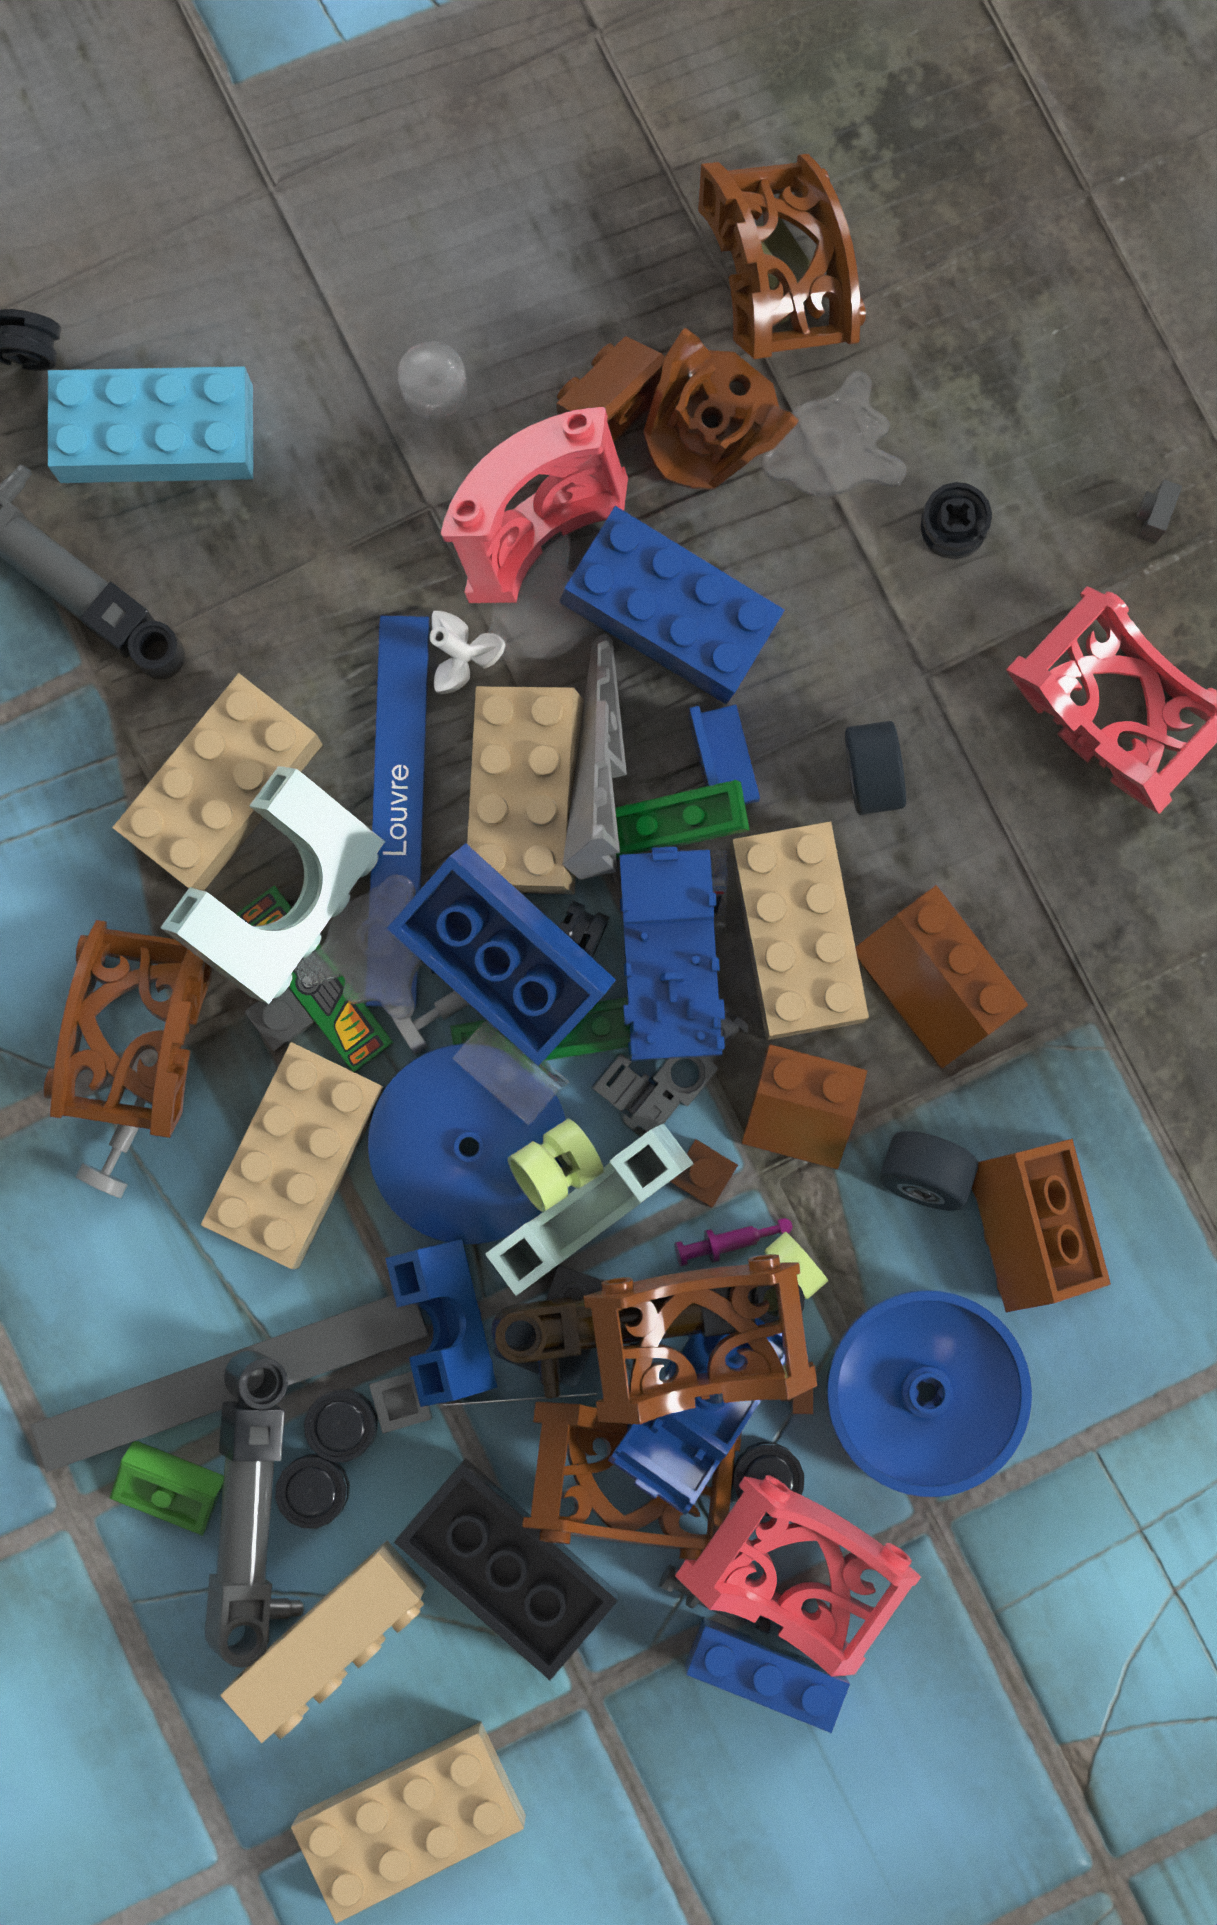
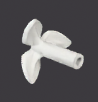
M433 611L430 641L452 657L439 664L434 676V689L436 693L448 694L462 688L470 680V668L467 663L470 660L484 669L495 664L504 652V640L494 633H482L469 645L467 644L469 630L465 622L451 613Z

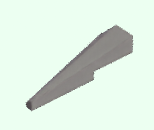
M608 634L600 635L592 642L563 866L580 880L617 872L616 853H620L612 778L625 776L627 773L613 640Z

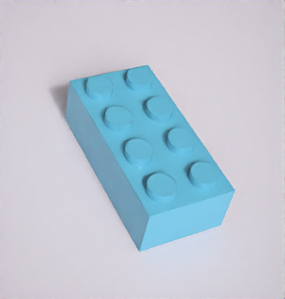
M245 366L48 370V467L60 483L253 479V385Z

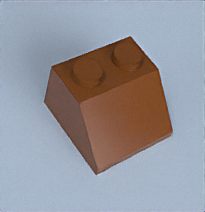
M627 336L616 346L612 343L607 344L596 354L591 362L593 368L581 380L578 377H573L559 391L557 395L559 401L556 403L557 415L573 410L604 407L608 416L607 423L613 442H615L651 407L655 390L661 380L665 356Z
M769 1044L765 1051L741 1144L838 1170L856 1118L868 1070Z

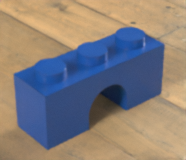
M462 1239L385 1258L396 1306L418 1305L428 1313L433 1324V1340L430 1347L422 1354L409 1357L420 1407L455 1401L498 1388Z
M706 1617L702 1618L685 1663L686 1675L829 1733L833 1731L850 1686L846 1676L831 1677L813 1660L798 1654L795 1658L769 1649L754 1641L750 1635Z

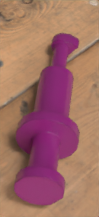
M782 1218L777 1221V1225L758 1230L753 1228V1226H748L714 1235L712 1229L705 1230L703 1241L683 1245L682 1241L674 1244L677 1260L681 1267L688 1265L687 1260L709 1255L712 1263L719 1262V1254L757 1245V1242L763 1237L775 1234L782 1235L784 1232L790 1233L793 1225L789 1219Z

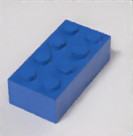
M617 506L611 511L566 584L559 601L562 605L724 704H727L737 691L785 611L780 606Z
M466 843L448 857L386 928L537 1066L547 1058L616 981L611 974Z

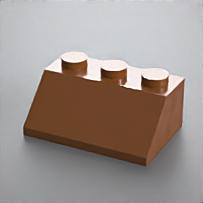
M937 885L855 947L858 961L940 1069L986 1038L1028 1006L1018 990Z
M1073 1138L978 1162V1170L972 1185V1192L977 1200L984 1227V1239L990 1250L997 1277V1289L1002 1296L1005 1312L1054 1304L1111 1285Z

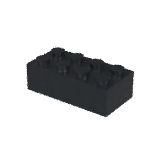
M465 1458L399 1534L394 1543L550 1681L617 1603L618 1592L564 1544L539 1541V1530L523 1528V1517H531V1515Z

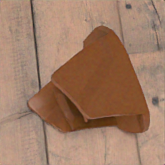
M684 328L663 359L661 380L655 390L643 434L650 457L664 480L687 488L713 490L748 464L755 456L773 450L795 427L799 419L791 412L782 410L779 407L773 383L739 355L731 351L708 350L699 337L689 329ZM735 381L742 383L745 386L746 394L741 396L735 395L730 390L729 384ZM712 415L716 416V428L706 427L702 419H709Z

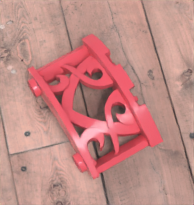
M604 407L573 410L528 426L496 446L472 469L460 485L444 518L441 535L445 542H453L468 577L464 593L469 603H516L521 584L528 570L543 553L541 546L559 532L565 536L583 526L606 521L615 506L624 511L628 476L625 467L620 465ZM538 474L549 475L538 487L535 494L520 503L516 508L505 511L506 505L528 481Z
M1087 586L1080 593L1082 600L1026 659L1018 656L1006 671L1037 713L1045 711L1054 716L1053 721L1057 725L1063 726L1057 735L1088 763L1095 756L1100 760L1099 765L1104 769L1107 766L1111 770L1113 777L1110 782L1144 806L1160 814L1172 801L1169 794L1217 743V690L1213 688L1206 690L1170 663L1135 626L1127 614L1129 612L1127 605L1120 597L1109 591L1103 594ZM1096 619L1107 633V639L1105 643L1098 642L1093 630L1086 640V650L1089 656L1084 657L1077 638ZM1120 648L1127 656H1121V655H1115V654L1117 653L1118 649ZM1067 650L1071 661L1048 671ZM1093 674H1119L1139 678L1146 702L1147 726L1137 722L1122 721L1112 723L1100 730L1092 722L1099 706V690ZM1076 678H1080L1086 692L1087 699L1083 706L1076 705L1070 698L1072 690L1079 692L1082 689L1081 684ZM1163 690H1165L1173 699L1169 700L1168 702H1165ZM1181 710H1190L1206 721L1187 743L1167 735V729L1183 731L1194 725L1182 722L1179 715ZM1120 733H1129L1145 739V742L1143 743L1139 739L1134 738L1131 740L1133 745L1131 751H1125L1118 745L1117 739ZM1164 748L1178 752L1157 773L1156 770L1162 759Z
M766 1475L763 1480L744 1477L738 1485L744 1492L697 1560H685L675 1577L709 1610L731 1613L754 1623L761 1615L779 1624L782 1627L778 1631V1636L811 1658L831 1677L855 1675L866 1658L863 1656L911 1587L915 1586L921 1578L909 1566L912 1562L911 1558L903 1550L891 1543H886L883 1546L849 1521L811 1499L790 1490L784 1483L772 1476ZM766 1512L772 1517L770 1521L760 1523ZM755 1530L757 1538L751 1541L748 1538ZM817 1541L826 1560L830 1586L818 1582H803L789 1588L782 1595L775 1592L777 1575L768 1552L792 1543ZM839 1545L850 1551V1553L843 1557ZM754 1560L764 1569L763 1575L756 1580L747 1577L749 1574L757 1572L754 1563H752ZM866 1569L877 1571L891 1583L875 1607L869 1606L850 1596V1590L860 1595H870L876 1592L872 1582H867L860 1578L862 1572ZM816 1598L818 1604L816 1612L808 1613L801 1608L805 1600ZM821 1600L830 1602V1605L828 1606L825 1602ZM850 1613L864 1619L865 1622L851 1642L848 1643L845 1640L849 1627Z

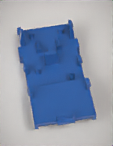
M677 847L652 848V853L620 855L622 889L620 912L623 911L626 958L624 976H627L628 1005H623L624 1025L630 1026L631 1042H628L632 1061L722 1056V1049H725L724 1037L721 1036V1020H725L724 999H719L717 971H720L719 958H716L714 932L716 893H713L710 850L677 852Z
M758 1318L755 1319L756 1325L765 1324ZM782 1333L767 1337L783 1365L785 1355ZM701 1334L688 1335L689 1339L680 1352L689 1360L696 1374L706 1373L712 1350L720 1340L728 1335L706 1338ZM748 1343L735 1347L726 1355L725 1362L728 1367L739 1368L743 1366L745 1357L739 1354L737 1350L751 1348ZM670 1361L665 1369V1376L662 1380H667L675 1374V1362ZM723 1393L709 1395L710 1399L704 1400L700 1397H695L696 1408L668 1414L643 1424H628V1431L608 1461L635 1479L633 1485L655 1499L659 1496L686 1515L698 1499L719 1463L729 1453L761 1400L724 1403Z

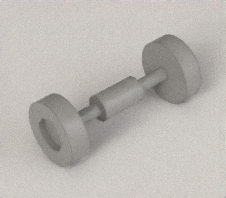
M455 990L434 1003L436 1008L415 1021L411 1019L403 1005L390 1012L392 1019L415 1055L428 1048L419 1029L440 1016L445 1020L469 1005Z
M137 1097L134 1106L144 1107L146 1102ZM118 1124L108 1144L113 1148L102 1170L82 1163L76 1178L105 1193L122 1198L128 1184L110 1174L121 1152L127 1153L139 1128Z

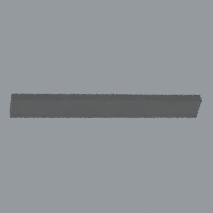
M393 1294L30 1424L47 1473L220 1411L225 1401H239L227 1390L224 1373L232 1357L240 1352L249 1350L260 1352L278 1362L287 1373L289 1386L429 1336V1332L420 1306L410 1304L397 1307ZM263 1368L256 1369L249 1376L247 1381L249 1391L256 1390L263 1383Z

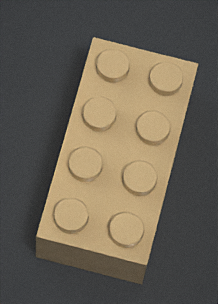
M238 673L112 828L187 888L192 887L205 891L263 819L260 814L250 807V804L277 767L294 768L301 772L323 744L315 732Z
M476 686L467 844L520 893L575 895L576 876L563 866L584 699L575 688Z
M831 821L732 839L730 846L766 1040L864 1023L869 1018Z
M290 1042L206 1212L201 1226L290 1269H299L371 1122L375 1106L385 1087Z
M385 1541L270 1645L264 1655L239 1673L220 1696L261 1744L273 1733L279 1740L282 1739L303 1719V1715L309 1710L306 1703L312 1697L319 1704L323 1702L342 1684L341 1680L348 1674L344 1669L353 1662L357 1668H360L382 1647L381 1644L386 1640L383 1633L392 1626L398 1633L421 1612L419 1609L424 1605L421 1597L427 1585L389 1541Z
M479 1722L298 1813L291 1829L330 1913L337 1924L523 1830L526 1814L482 1722Z

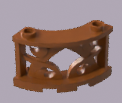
M799 154L797 156V163L728 171L719 162L701 164L698 212L711 227L721 252L731 251L737 273L728 277L733 306V341L753 359L772 357V352L844 342L848 344L859 343L860 326L865 322L866 310L864 302L860 298L857 264L849 227L826 169L821 168L809 154ZM773 194H780V195H779V197H778V199H777V198H774V195H773ZM763 212L764 225L756 226L754 219L757 221ZM778 217L802 230L816 244L811 263L798 283L791 269L782 260L763 253L761 244L775 230ZM768 274H772L779 281L774 290L769 287ZM823 297L828 298L829 325L809 328L803 302L805 301L809 314L819 319L825 313L821 300ZM790 315L793 330L772 333V327Z
M96 920L89 935H81L76 948L77 966L62 1019L54 1069L50 1068L44 1082V1097L51 1099L50 1117L61 1119L62 1116L145 1128L150 1129V1135L170 1138L183 1113L184 1090L190 1050L181 1049V1045H184L185 1036L189 1034V1024H197L204 997L212 981V967L175 939L107 929V921ZM106 956L120 958L119 965L114 968L104 967ZM127 960L139 961L140 968L132 971ZM97 980L104 984L94 991ZM156 982L158 993L163 989L172 990L171 997L166 1001H155L151 995V983ZM139 987V994L145 1007L153 1016L166 1022L164 1030L147 1032L134 1039L120 1059L104 1038L96 1016L113 1000ZM83 1033L90 1049L79 1051ZM152 1049L158 1053L157 1062L153 1066H145L140 1058L137 1064V1072L132 1069L137 1057L144 1050ZM90 1070L93 1072V1079L89 1085L91 1091H96L105 1084L108 1073L114 1078L107 1101L75 1096L76 1079L81 1071ZM124 1090H128L136 1097L151 1104L152 1108L121 1104L120 1101Z
M766 1254L749 1258L746 1265L687 1271L635 1282L629 1277L614 1278L601 1282L602 1291L584 1296L585 1308H591L603 1391V1399L596 1401L598 1422L643 1424L668 1414L696 1408L695 1397H700L704 1400L710 1399L709 1395L723 1393L724 1403L751 1400H789L816 1387L815 1365L808 1364L797 1275L800 1274L799 1262L780 1263L779 1255ZM758 1286H775L780 1319L756 1325L751 1319L764 1315L768 1311L770 1303L767 1300L759 1304L749 1302L748 1294L753 1288ZM731 1287L729 1300L711 1289ZM669 1296L658 1310L650 1301ZM691 1303H696L713 1311L737 1330V1332L724 1337L714 1347L708 1360L706 1373L696 1374L689 1360L680 1351L670 1346L659 1345L672 1322ZM628 1307H636L640 1310V1317L634 1324L624 1323L630 1334L642 1337L639 1345L623 1346L619 1310ZM782 1333L786 1365L781 1364L777 1353L767 1337ZM748 1343L751 1348L737 1350L739 1354L745 1357L743 1366L739 1368L728 1367L725 1362L726 1355L735 1347ZM653 1358H665L675 1362V1374L667 1380L660 1379L659 1372L664 1365L661 1362L652 1363ZM625 1359H634L628 1386Z
M535 1402L533 1422L542 1424L531 1517H523V1528L539 1530V1541L570 1544L571 1536L612 1542L679 1549V1559L697 1560L729 1514L735 1451L740 1452L742 1432L727 1456L714 1471L712 1486L706 1485L700 1494L710 1499L707 1534L699 1535L684 1531L679 1525V1519L683 1513L659 1496L655 1499L652 1498L636 1510L623 1515L608 1501L599 1489L592 1473L602 1472L614 1465L608 1460L628 1431V1424L598 1422L597 1408L581 1404ZM596 1438L603 1440L607 1447L606 1456L597 1462L587 1463L586 1456L597 1455L593 1450L594 1440ZM566 1453H567L568 1460H569V1464H570V1465H567V1466H565ZM573 1475L577 1485L570 1486L562 1492L564 1476ZM570 1497L574 1502L573 1513L566 1517L560 1516L561 1499ZM693 1505L688 1513L694 1517H700L698 1508ZM592 1510L608 1527L583 1523L589 1517ZM658 1518L660 1528L665 1535L638 1532L636 1530Z

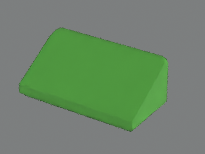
M134 1441L120 1462L110 1499L203 1536L222 1491L224 1476L147 1444Z

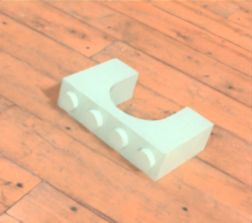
M282 766L277 767L252 801L250 807L286 835L294 843L301 855L304 867V883L301 894L293 908L275 922L261 926H251L208 892L190 887L160 927L247 995L267 1004L273 998L282 995L292 981V971L302 958L309 956L316 949L321 940L320 932L331 917L337 916L346 907L350 899V890L359 878L366 876L374 868L379 858L377 853L385 843L384 840L298 769Z
M664 1123L649 1130L609 1160L610 1163L603 1168L604 1173L583 1187L573 1190L566 1198L525 1223L485 1253L515 1296L538 1281L694 1164Z

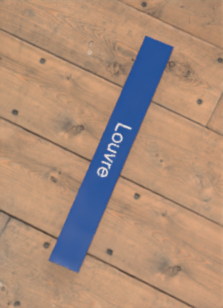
M380 616L372 831L384 840L385 843L378 851V861L371 870L367 1007L398 1008L403 1005L404 1008H417L419 958L386 928L421 889L429 617Z

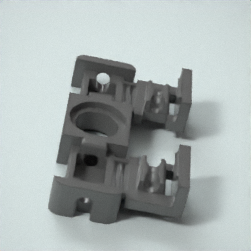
M724 1005L725 1020H721V1036L724 1037L726 1047L739 1030L747 1033L748 1025L740 1017L733 1015L729 1008ZM618 1053L591 1088L621 1112L624 1108L628 1110L631 1116L628 1117L622 1113L621 1121L641 1137L649 1130L665 1123L680 1103L686 1107L690 1105L718 1070V1067L713 1064L718 1056L686 1058L693 1061L697 1066L698 1077L691 1086L683 1088L677 1086L671 1078L673 1064L683 1058L665 1059L651 1076V1079L656 1082L654 1086L648 1081L649 1076L646 1073L641 1077L628 1067L631 1061L621 1053ZM620 1066H625V1068L621 1071V1073L617 1076L613 1083L608 1087L606 1084L616 1073V1071L620 1068Z

